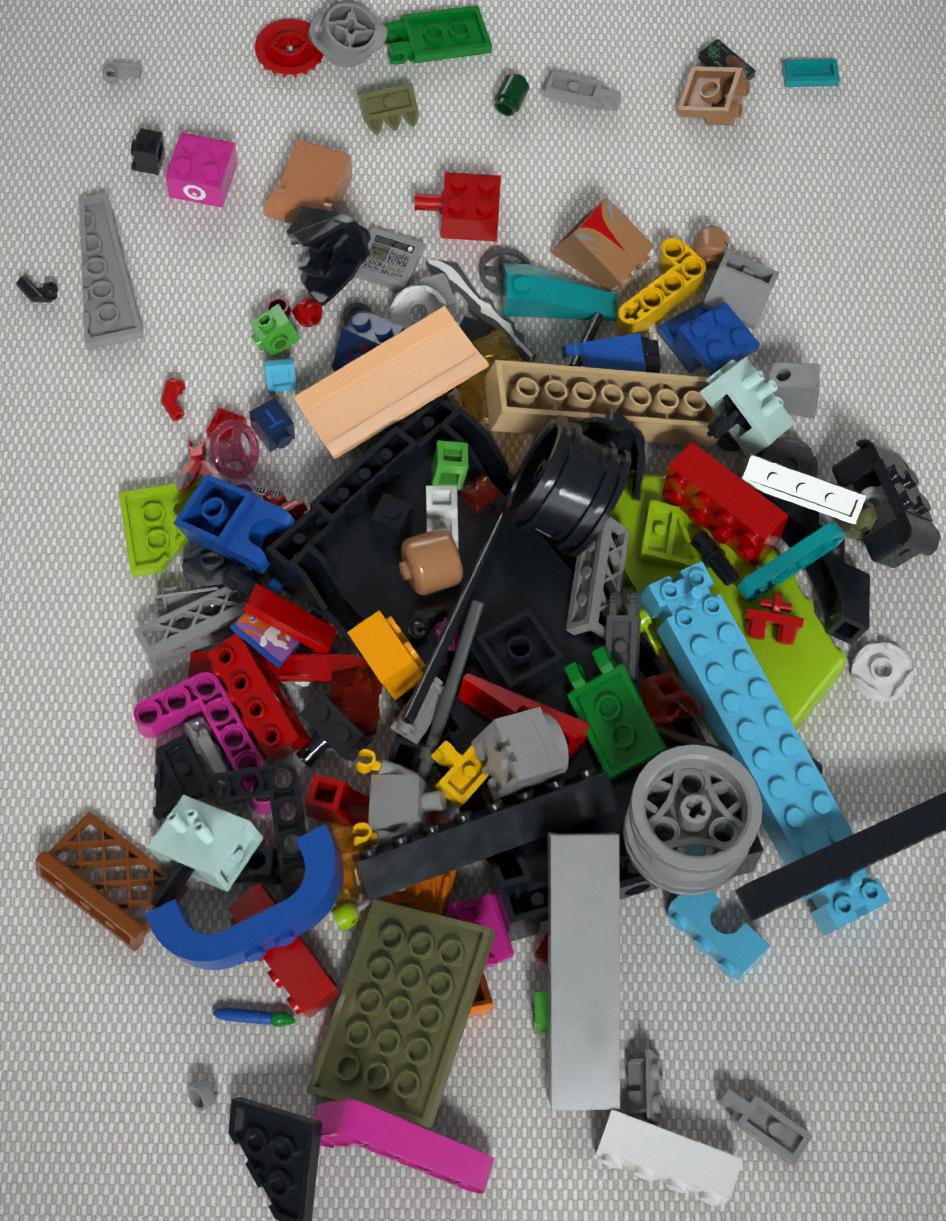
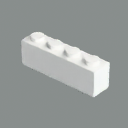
M612 1109L595 1154L602 1157L601 1162L607 1166L620 1169L621 1165L635 1170L634 1175L641 1179L653 1181L654 1178L667 1182L669 1189L686 1194L687 1190L700 1195L699 1199L713 1206H719L720 1203L726 1205L730 1200L743 1160L740 1157Z

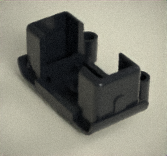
M862 439L857 441L855 444L860 449L832 467V473L837 484L847 487L852 483L855 491L860 493L865 488L882 485L893 512L898 517L863 539L871 560L890 568H896L920 553L927 556L932 555L938 548L941 535L933 525V519L929 513V510H931L930 503L917 487L919 480L916 474L909 468L899 453L870 440Z

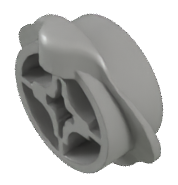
M343 0L333 4L324 13L315 17L307 35L308 40L313 43L329 62L339 67L348 68L361 64L370 55L379 51L386 41L388 29L361 2Z

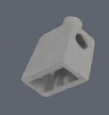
M774 363L770 377L764 376L765 383L770 380L777 383L778 389L773 393L776 397L778 396L783 400V407L788 414L815 419L819 399L820 364Z

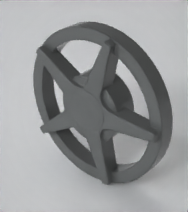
M503 248L494 250L484 257L480 265V279L486 289L496 296H503L502 265L503 263L514 264L511 261L505 260L503 255L518 258L522 261L519 264H531L529 259L521 252ZM499 257V263L495 269H484L491 259ZM485 275L495 277L499 282L498 286L495 287L490 284Z

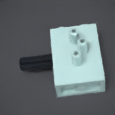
M747 357L738 363L734 359L729 361L706 379L709 385L700 391V394L718 416L707 425L709 430L707 435L719 439L729 431L747 457H749V454L756 455L768 447L795 424L783 407V400L778 396L776 397L773 393L778 389L777 383L773 380L765 383L764 374L760 370H756Z
M183 795L147 847L161 864L173 869L151 904L158 908L176 899L190 876L228 892L264 837L249 820Z

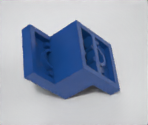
M701 302L657 327L658 335L689 374L704 367L711 376L732 359L738 362L758 351L760 346L757 339L726 302L710 311L701 308L703 304Z

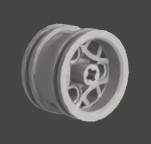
M702 745L677 746L660 753L649 761L637 778L624 819L623 837L625 849L634 867L646 880L656 887L682 895L706 894L721 888L733 879L744 864L762 820L761 796L752 775L738 760L728 753ZM682 786L697 788L698 792L688 793ZM657 797L665 800V802L659 809L649 800ZM664 831L668 833L671 840L661 841L655 833ZM723 832L728 835L730 840L727 842L719 841L715 838L714 833Z

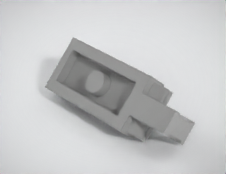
M551 70L544 89V97L597 110H603L604 108L605 110L617 111L621 101V92L609 90V87L603 85V81Z
M203 717L185 723L184 731L206 777L214 773L226 772L227 769L222 762V752L217 744H213L209 736L211 728ZM216 781L211 786L214 798L222 797L227 791L224 781Z
M728 1088L718 1102L732 1113L729 1119L738 1128L792 1166L795 1165L813 1137L812 1134L757 1095L753 1097L746 1093L742 1098Z

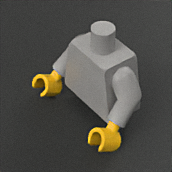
M369 749L360 750L358 756L367 759L370 763L357 762L356 768L358 772L366 774L371 770H375L376 774L371 775L368 824L360 822L353 827V834L365 836L354 838L353 843L357 848L366 847L369 842H373V844L378 846L390 844V839L396 835L409 833L412 836L422 832L421 828L430 823L431 812L446 810L447 800L444 791L431 792L428 784L418 773L384 759L376 761L373 751Z

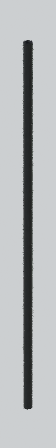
M594 313L580 343L594 340L604 319L602 314ZM573 356L569 366L581 367V356ZM503 505L401 719L406 724L412 725L506 528L508 522L503 520L502 517Z

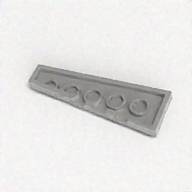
M107 193L79 198L84 339L86 348L89 350L143 338Z

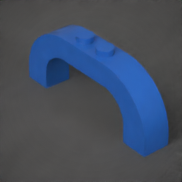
M324 824L296 838L305 861V875L298 890L288 899L215 934L196 932L186 908L174 899L145 914L153 934L162 946L178 959L193 967L206 970L228 969L246 961L254 962L264 957L266 951L276 946L284 947L293 943L296 940V936L313 928L329 913L340 894L344 878V861L334 833Z

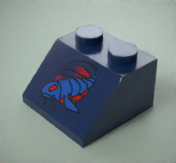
M359 309L342 327L332 364L333 371L339 370L404 331L405 328Z

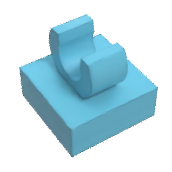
M293 358L264 361L268 393L297 390Z

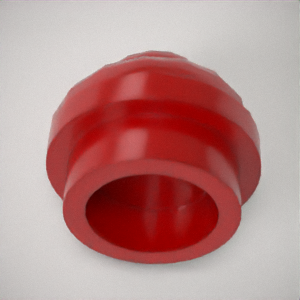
M304 298L295 305L294 309H292V314L301 326L312 327L320 323L323 310L319 302L312 298Z

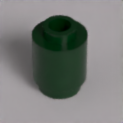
M509 74L505 76L494 99V107L502 115L513 116L515 112L519 111L530 88L522 75Z

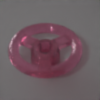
M226 420L214 429L209 449L212 462L217 470L231 479H242L250 475L259 459L258 440L251 428L239 420ZM232 429L231 438L220 440V437L226 430ZM242 433L246 436L250 445V458L243 452V446L240 443ZM239 461L244 468L232 470L224 463Z

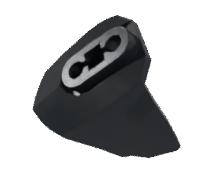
M301 207L287 230L288 237L292 239V245L300 244L303 247H310L308 256L301 262L298 268L303 271L301 275L303 286L321 306L326 305L355 277L360 265L370 255L368 243L371 240V235L368 230L359 225L353 218L339 212Z
M607 413L605 418L598 416L587 418L582 426V434L600 444L609 441L615 444L617 449L621 448L630 452L631 466L629 475L631 470L635 471L631 500L640 502L646 465L644 452L645 438L643 433L629 424L626 417L618 413Z

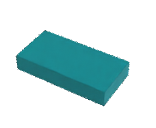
M836 59L783 60L782 70L785 87L839 85L840 77Z

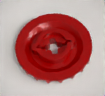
M283 19L267 25L259 33L255 42V54L257 55L258 62L263 64L265 70H271L273 75L280 73L284 78L287 75H293L296 78L300 73L307 75L308 70H315L317 64L322 63L324 55L308 40L307 34L311 24L298 19ZM292 46L294 52L288 53L287 47Z

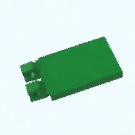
M478 5L401 15V21L396 20L383 23L388 29V35L384 44H389L390 53H388L390 65L404 64L408 59L409 62H414L415 64L488 54L492 51V43Z
M601 646L592 652L602 672L598 676L589 680L582 665H578L577 662L569 664L564 669L574 687L567 696L578 719L590 724L587 737L603 770L607 772L609 780L613 781L668 749L627 667L621 663L616 665L610 651Z

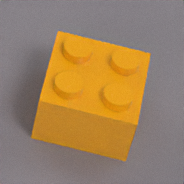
M379 610L347 632L394 700L418 684L423 673L420 669L425 667V664L392 616L385 619Z

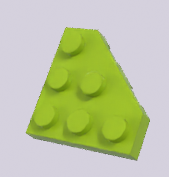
M202 479L195 480L191 488L184 492L178 491L177 483L118 492L132 578L163 573L189 541L173 523Z

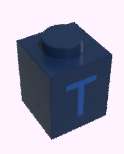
M275 398L249 412L251 427L269 452L277 448H284L295 439L294 423Z

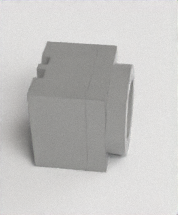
M541 707L494 719L471 742L477 759L479 761L484 760L486 763L482 768L483 774L490 773L491 778L488 780V787L493 800L515 797L516 792L527 788H534V791L538 790L547 781L563 776L568 767L569 754L564 733L558 722L551 715L543 713Z

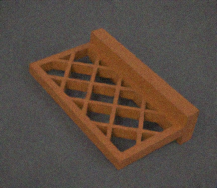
M89 811L48 853L43 851L35 859L36 874L134 952L144 943V937L151 931L148 921L143 925L133 917L132 908L152 907V910L156 909L151 904L155 897L154 885H163L170 873ZM91 824L100 831L101 840L81 841V832ZM101 847L102 860L82 862V848ZM105 847H121L125 851V859L106 860ZM78 849L79 862L64 863L57 856L63 850ZM144 865L149 869L150 878L130 879V866ZM126 866L127 880L107 881L106 868ZM102 868L103 881L88 882L83 878V869ZM184 885L176 897L177 901L188 892L187 886ZM150 886L151 899L132 901L131 887ZM127 887L128 901L114 902L108 898V888Z

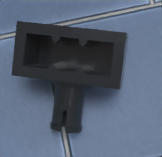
M320 691L299 714L314 729L315 735L296 755L299 759L302 758V762L311 768L328 748H333L342 758L353 762L358 757L360 750L366 749L374 738L333 696Z

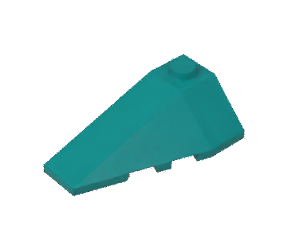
M503 263L502 265L503 316L591 320L594 313H600L603 315V321H617V298L614 292L531 264Z

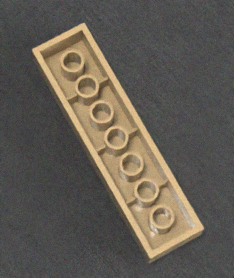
M495 360L484 379L491 431L539 434L546 424L557 415H562L568 418L569 423L574 422L582 427L587 418L597 416L605 418L607 413L613 412L623 415L628 419L629 424L639 429L644 435L645 442L689 445L693 442L697 446L713 447L719 440L707 435L709 431L707 425L718 417L700 394V391L709 385L706 381L708 377Z

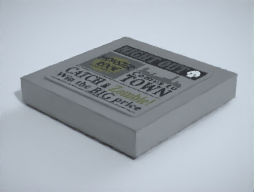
M372 227L369 232L371 240L368 243L370 255L360 265L355 277L401 292L411 282L425 250V243Z

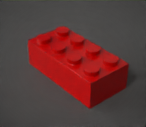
M691 442L668 466L662 491L665 500L670 505L680 507L694 524L704 527L717 542L726 544L735 551L740 560L750 563L756 568L779 544L789 515L695 443Z

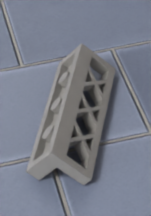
M609 517L589 547L577 556L566 630L573 635L592 631L606 640V623L610 609V596L612 591H620L621 593L630 531L611 517ZM612 531L618 535L616 547L611 537ZM608 556L613 564L612 574L607 564ZM604 583L609 591L608 601L603 591ZM600 611H602L605 619V627L598 623Z
M225 586L135 628V635L146 653L153 673L191 656V651H201L234 635L235 632L230 627L244 612L243 609L247 600L242 603L230 601L232 594L238 591L233 592ZM210 604L221 606L219 614L212 617L202 613L204 608ZM180 618L193 619L191 627L185 630L174 628L176 621ZM155 630L165 633L161 641L151 646L144 636Z

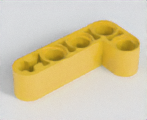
M668 238L663 241L658 267L664 274L619 308L616 332L619 336L640 333L641 335L702 287L706 264L682 240Z

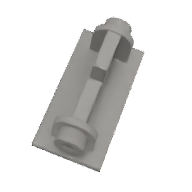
M193 584V590L181 592L180 587L162 589V595H156L157 600L163 599V605H158L159 617L218 590V587ZM210 604L204 608L202 614L215 613V609H221V606Z
M435 677L412 725L404 723L401 719L409 703L408 701L390 729L417 745L434 720L444 686H442L443 682Z
M645 1049V1058L644 1053H631V1059L627 1061L628 1085H640V1090L628 1091V1114L646 1122L647 1117L654 1123L660 1124V1114L664 1113V1098L662 1093H659V1080L663 1079L662 1061L649 1049Z

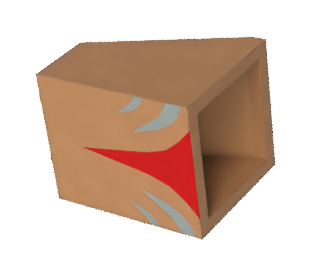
M605 198L581 218L554 247L551 253L604 289L611 291L618 285L620 288H623L634 277L631 272L635 267L639 270L650 259L647 254L654 245L608 198Z

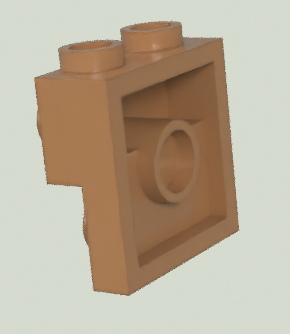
M692 66L677 107L679 116L705 118L708 125L733 126L735 119L740 118L743 113L742 98L743 96H748L750 92V81L746 78L743 68Z

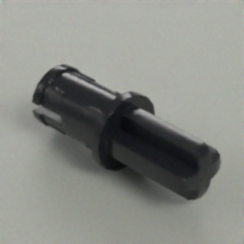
M705 530L696 533L693 536L694 539H691L690 544L702 556L704 565L707 568L711 567L724 585L730 586L739 578L738 572L726 559V552L715 545Z

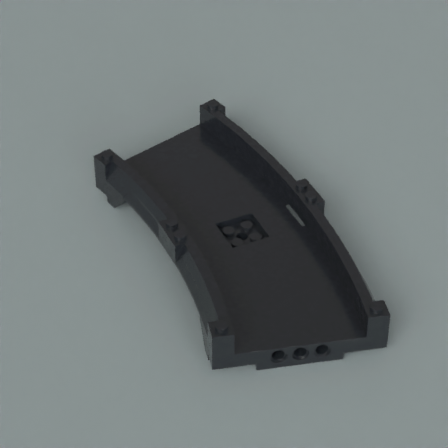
M439 396L427 403L401 428L396 425L310 502V510L266 548L267 559L271 561L268 567L269 576L272 579L276 577L284 584L282 588L290 596L298 590L338 630L364 660L365 658L347 632L379 610L385 619L392 616L426 667L437 644L434 626L444 621V619L432 621L428 633L425 637L419 639L413 638L409 633L408 625L417 609L441 602L445 604L448 615L446 618L447 620L449 619L505 501L514 476L509 472V466L490 432L461 406L456 409L442 396ZM437 440L468 443L469 468L462 490H457L458 552L463 567V578L461 583L456 586L428 595H420L413 590L409 580L402 578L399 569V562H402L401 545L405 539L427 532L426 486H431V466L436 452ZM384 493L412 504V523L399 547L371 536V517ZM516 522L512 524L507 523L472 598L474 601L483 603L484 607L449 713L458 730L452 732L446 723L439 744L441 746L445 740L448 741L460 755H463L472 745L471 742L492 722V720L458 699L463 677L467 673L577 719V714L567 696L574 687L564 667L577 662L578 665H582L589 680L602 673L592 652L601 646L605 647L606 640L592 631L573 635L566 630L577 556L572 557L565 553L564 549L559 550L551 545L550 537L533 528L523 531L516 527ZM604 583L603 591L608 601L609 591ZM471 602L459 625L460 636L470 609ZM622 603L620 615H626L625 612L628 610ZM600 611L598 623L605 627V619L602 611ZM641 632L638 680L633 681L654 723L706 742L674 682ZM515 649H522L527 654L523 656H517L513 654L512 651ZM448 650L447 664L445 666L441 665L436 674V677L443 682L442 686H445L455 655L454 650ZM416 686L396 700L391 696L393 699V713L396 718L411 698ZM432 724L421 738V742H427ZM587 736L584 745L569 759L567 770L561 776L565 780L577 776L576 771L587 766H595V768L603 770ZM663 740L668 750L679 746ZM648 762L610 781L619 810L555 833L609 834L610 832H615L619 834L620 899L658 889L634 867L625 849L623 837L624 819L630 804L632 791L640 772ZM438 763L435 764L441 777L450 770L446 766ZM490 775L459 808L460 812L472 810V813L485 809L484 804L493 801L488 787ZM682 786L688 793L698 792L697 788ZM511 797V798H508V799H504L503 802L508 801V800L513 799V798H516V797ZM657 797L649 800L659 809L665 802V800ZM664 831L655 833L661 841L671 840L668 833ZM723 832L714 833L715 838L719 841L727 842L730 840L728 835ZM756 835L743 866L734 877L755 870L764 851L758 835ZM548 836L482 859L511 942L539 934L541 922L548 920Z

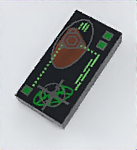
M719 39L699 52L698 59L707 67L743 68L749 81L755 77L756 70Z

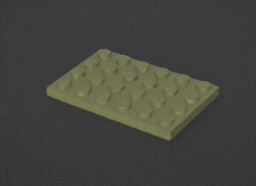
M374 899L307 1092L332 1101L350 1099L363 1102L431 1130L496 931L490 927Z

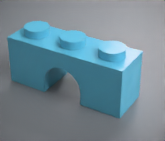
M712 891L698 895L679 894L670 903L667 911L671 924L681 932L686 931L694 939L693 943L700 952L705 955L709 953L718 962L717 966L723 974L729 978L734 977L739 982L765 956L770 945L747 923L732 934H724L717 931L711 923L710 916L717 910L721 899Z

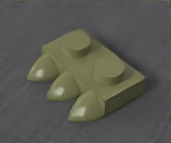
M412 83L358 95L364 123L376 135H379L382 129L383 119L394 131H397L400 125L401 115L412 127H415L418 121L419 110Z

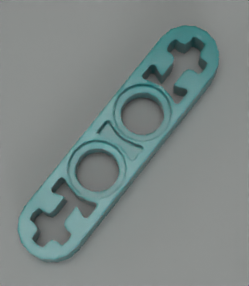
M836 522L826 524L743 579L737 587L738 591L747 602L758 599L837 547L844 540L846 534Z

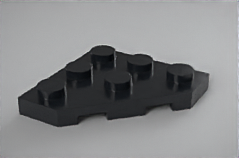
M243 1097L234 1098L231 1102L228 1133L235 1145L240 1144L248 1159L245 1165L257 1187H263L272 1204L268 1207L274 1218L279 1221H312L322 1122Z

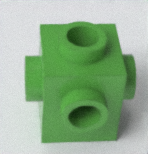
M279 304L250 322L255 331V334L251 336L260 351L266 348L271 357H274L301 339Z

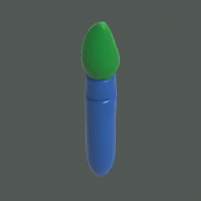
M229 1007L218 1008L213 1011V1016L225 1021L263 1025L272 1024L275 1027L295 1023L292 1015L282 1011L272 1013Z

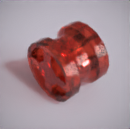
M485 475L477 477L474 484L461 488V495L464 501L477 514L485 509L486 504H493L499 500L496 487Z

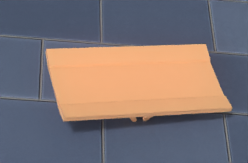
M443 306L297 394L293 399L335 460L398 421L407 422L408 418L406 416L411 413L415 415L421 410L422 406L489 367V364L456 323L446 306Z

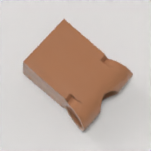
M298 139L280 180V186L270 194L266 201L264 215L292 224L301 207L337 212L352 180L351 155Z

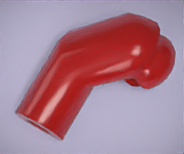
M175 378L165 382L160 398L161 404L172 421H178L185 415L177 402L178 395L183 394V390H185V383L183 380Z

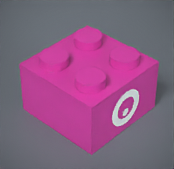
M181 132L166 174L169 197L223 208L238 164L235 143Z

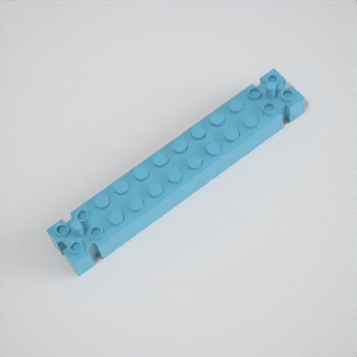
M701 561L681 570L673 581L668 576L648 585L640 596L641 603L651 619L658 617L661 622L657 632L719 746L733 752L732 757L738 760L752 775L759 789L762 801L761 823L786 866L854 833L722 596L719 594L713 597L709 589L714 582ZM867 868L803 897L804 901L812 898L817 907V910L811 914L823 936L891 901L879 878L877 877L871 881L865 870Z

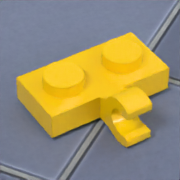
M445 740L431 755L438 764L450 769L434 787L439 791H444L446 798L458 809L490 775V773L483 774L482 768L486 763L484 760L479 761L472 745L463 755H460Z

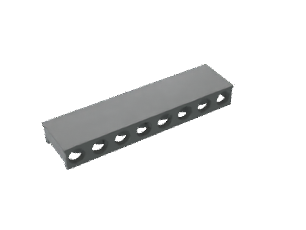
M610 832L609 834L548 833L549 1103L551 1111L620 1110L619 834L615 832Z

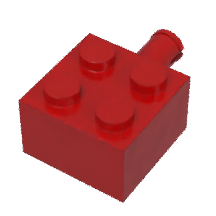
M445 172L444 192H441V195L415 192L414 211L440 212V215H442L441 238L497 242L501 175Z

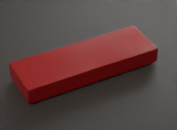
M257 583L253 587L243 609L320 654H327L330 651L337 633L335 627Z

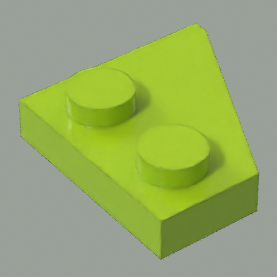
M649 500L646 507L638 558L679 569H686L699 563L697 558L694 559L689 546L691 539L688 530L683 525L684 519L680 507Z

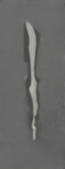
M436 260L426 261V266L435 275L440 273L446 275L453 295L458 291L469 303L468 310L478 319L491 325V329L496 333L495 337L499 336L498 340L512 352L519 354L526 362L530 363L535 359L536 355L525 344L524 334L516 330L514 322L503 316V312L496 310L492 299L480 298L457 263Z

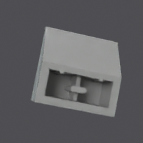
M727 250L701 308L710 311L726 302L744 325L754 330L780 272Z

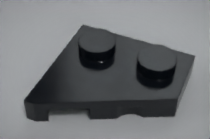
M185 734L156 748L155 764L157 765V773L154 779L156 806L153 807V814L160 820L171 813L183 795L196 800L203 797L202 784L207 777Z

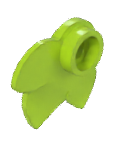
M643 606L639 615L641 617L640 633L644 631L658 656L662 646L656 633L652 628L648 627V625L652 624V621Z

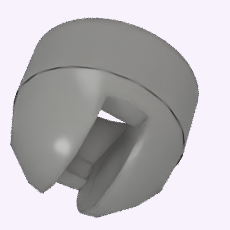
M208 1080L198 1081L188 1088L189 1099L192 1105L199 1111H204L217 1100L218 1091H213L212 1089L215 1084Z

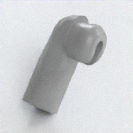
M115 61L103 69V79L109 84H114L126 76L141 78L142 64Z

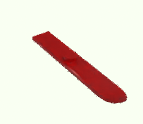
M191 651L188 679L203 672L215 675L211 668L213 662L208 655L209 651ZM292 653L280 668L262 655L276 681L353 682L362 678L370 669L366 660L354 655Z

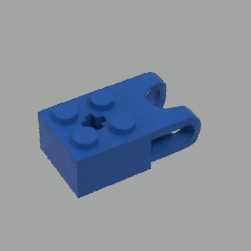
M206 473L173 524L190 542L257 572L265 573L271 561L266 558L260 548L263 540L274 533L283 534L296 521L285 509L260 499L247 490Z

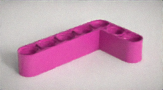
M199 673L141 701L134 708L133 716L138 732L146 738L157 737L202 715L205 722L211 728L210 732L231 771L242 769L247 765L255 767L265 766L219 679L212 673ZM204 688L214 689L211 694H200V691ZM178 701L185 703V705L179 709H173L171 707L173 703ZM220 713H225L228 715V717L222 721H216L213 719L215 715ZM148 715L156 716L153 722L145 723L142 721ZM233 739H239L242 741V743L237 747H230L227 745V743ZM249 776L244 779L243 790L247 793L255 792L259 787L258 777ZM270 798L248 801L254 812L260 815L272 813Z
M346 1099L317 1105L313 1119L322 1122L321 1146L329 1148L359 1146L464 1190L480 1194L485 1193L494 1162L492 1156L363 1102Z

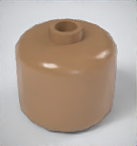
M439 528L407 538L402 542V562H399V569L402 578L409 580L411 587L417 594L428 595L461 583L463 567L458 549L449 531Z

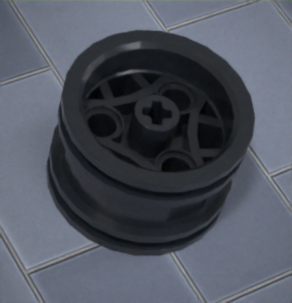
M562 415L553 417L538 434L517 469L503 505V520L510 524L516 522V527L523 531L533 528L550 537L551 545L559 550L564 549L565 553L572 557L580 555L598 536L621 496L631 466L630 452L621 448L617 449V446L609 441L602 444L582 434V427L579 424L569 423L568 418Z

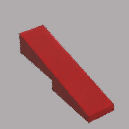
M467 673L463 677L458 699L493 721L497 718L541 707L543 713L551 715L560 725L567 742L569 759L584 745L590 727L589 723Z

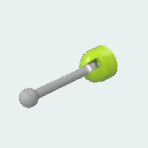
M387 894V895H384V896H382V897L376 898V900H381V899H383V898L389 896L390 894ZM366 900L357 906L344 902L333 907L331 911L340 929L346 931L352 928L359 920L360 911L371 906L373 900Z

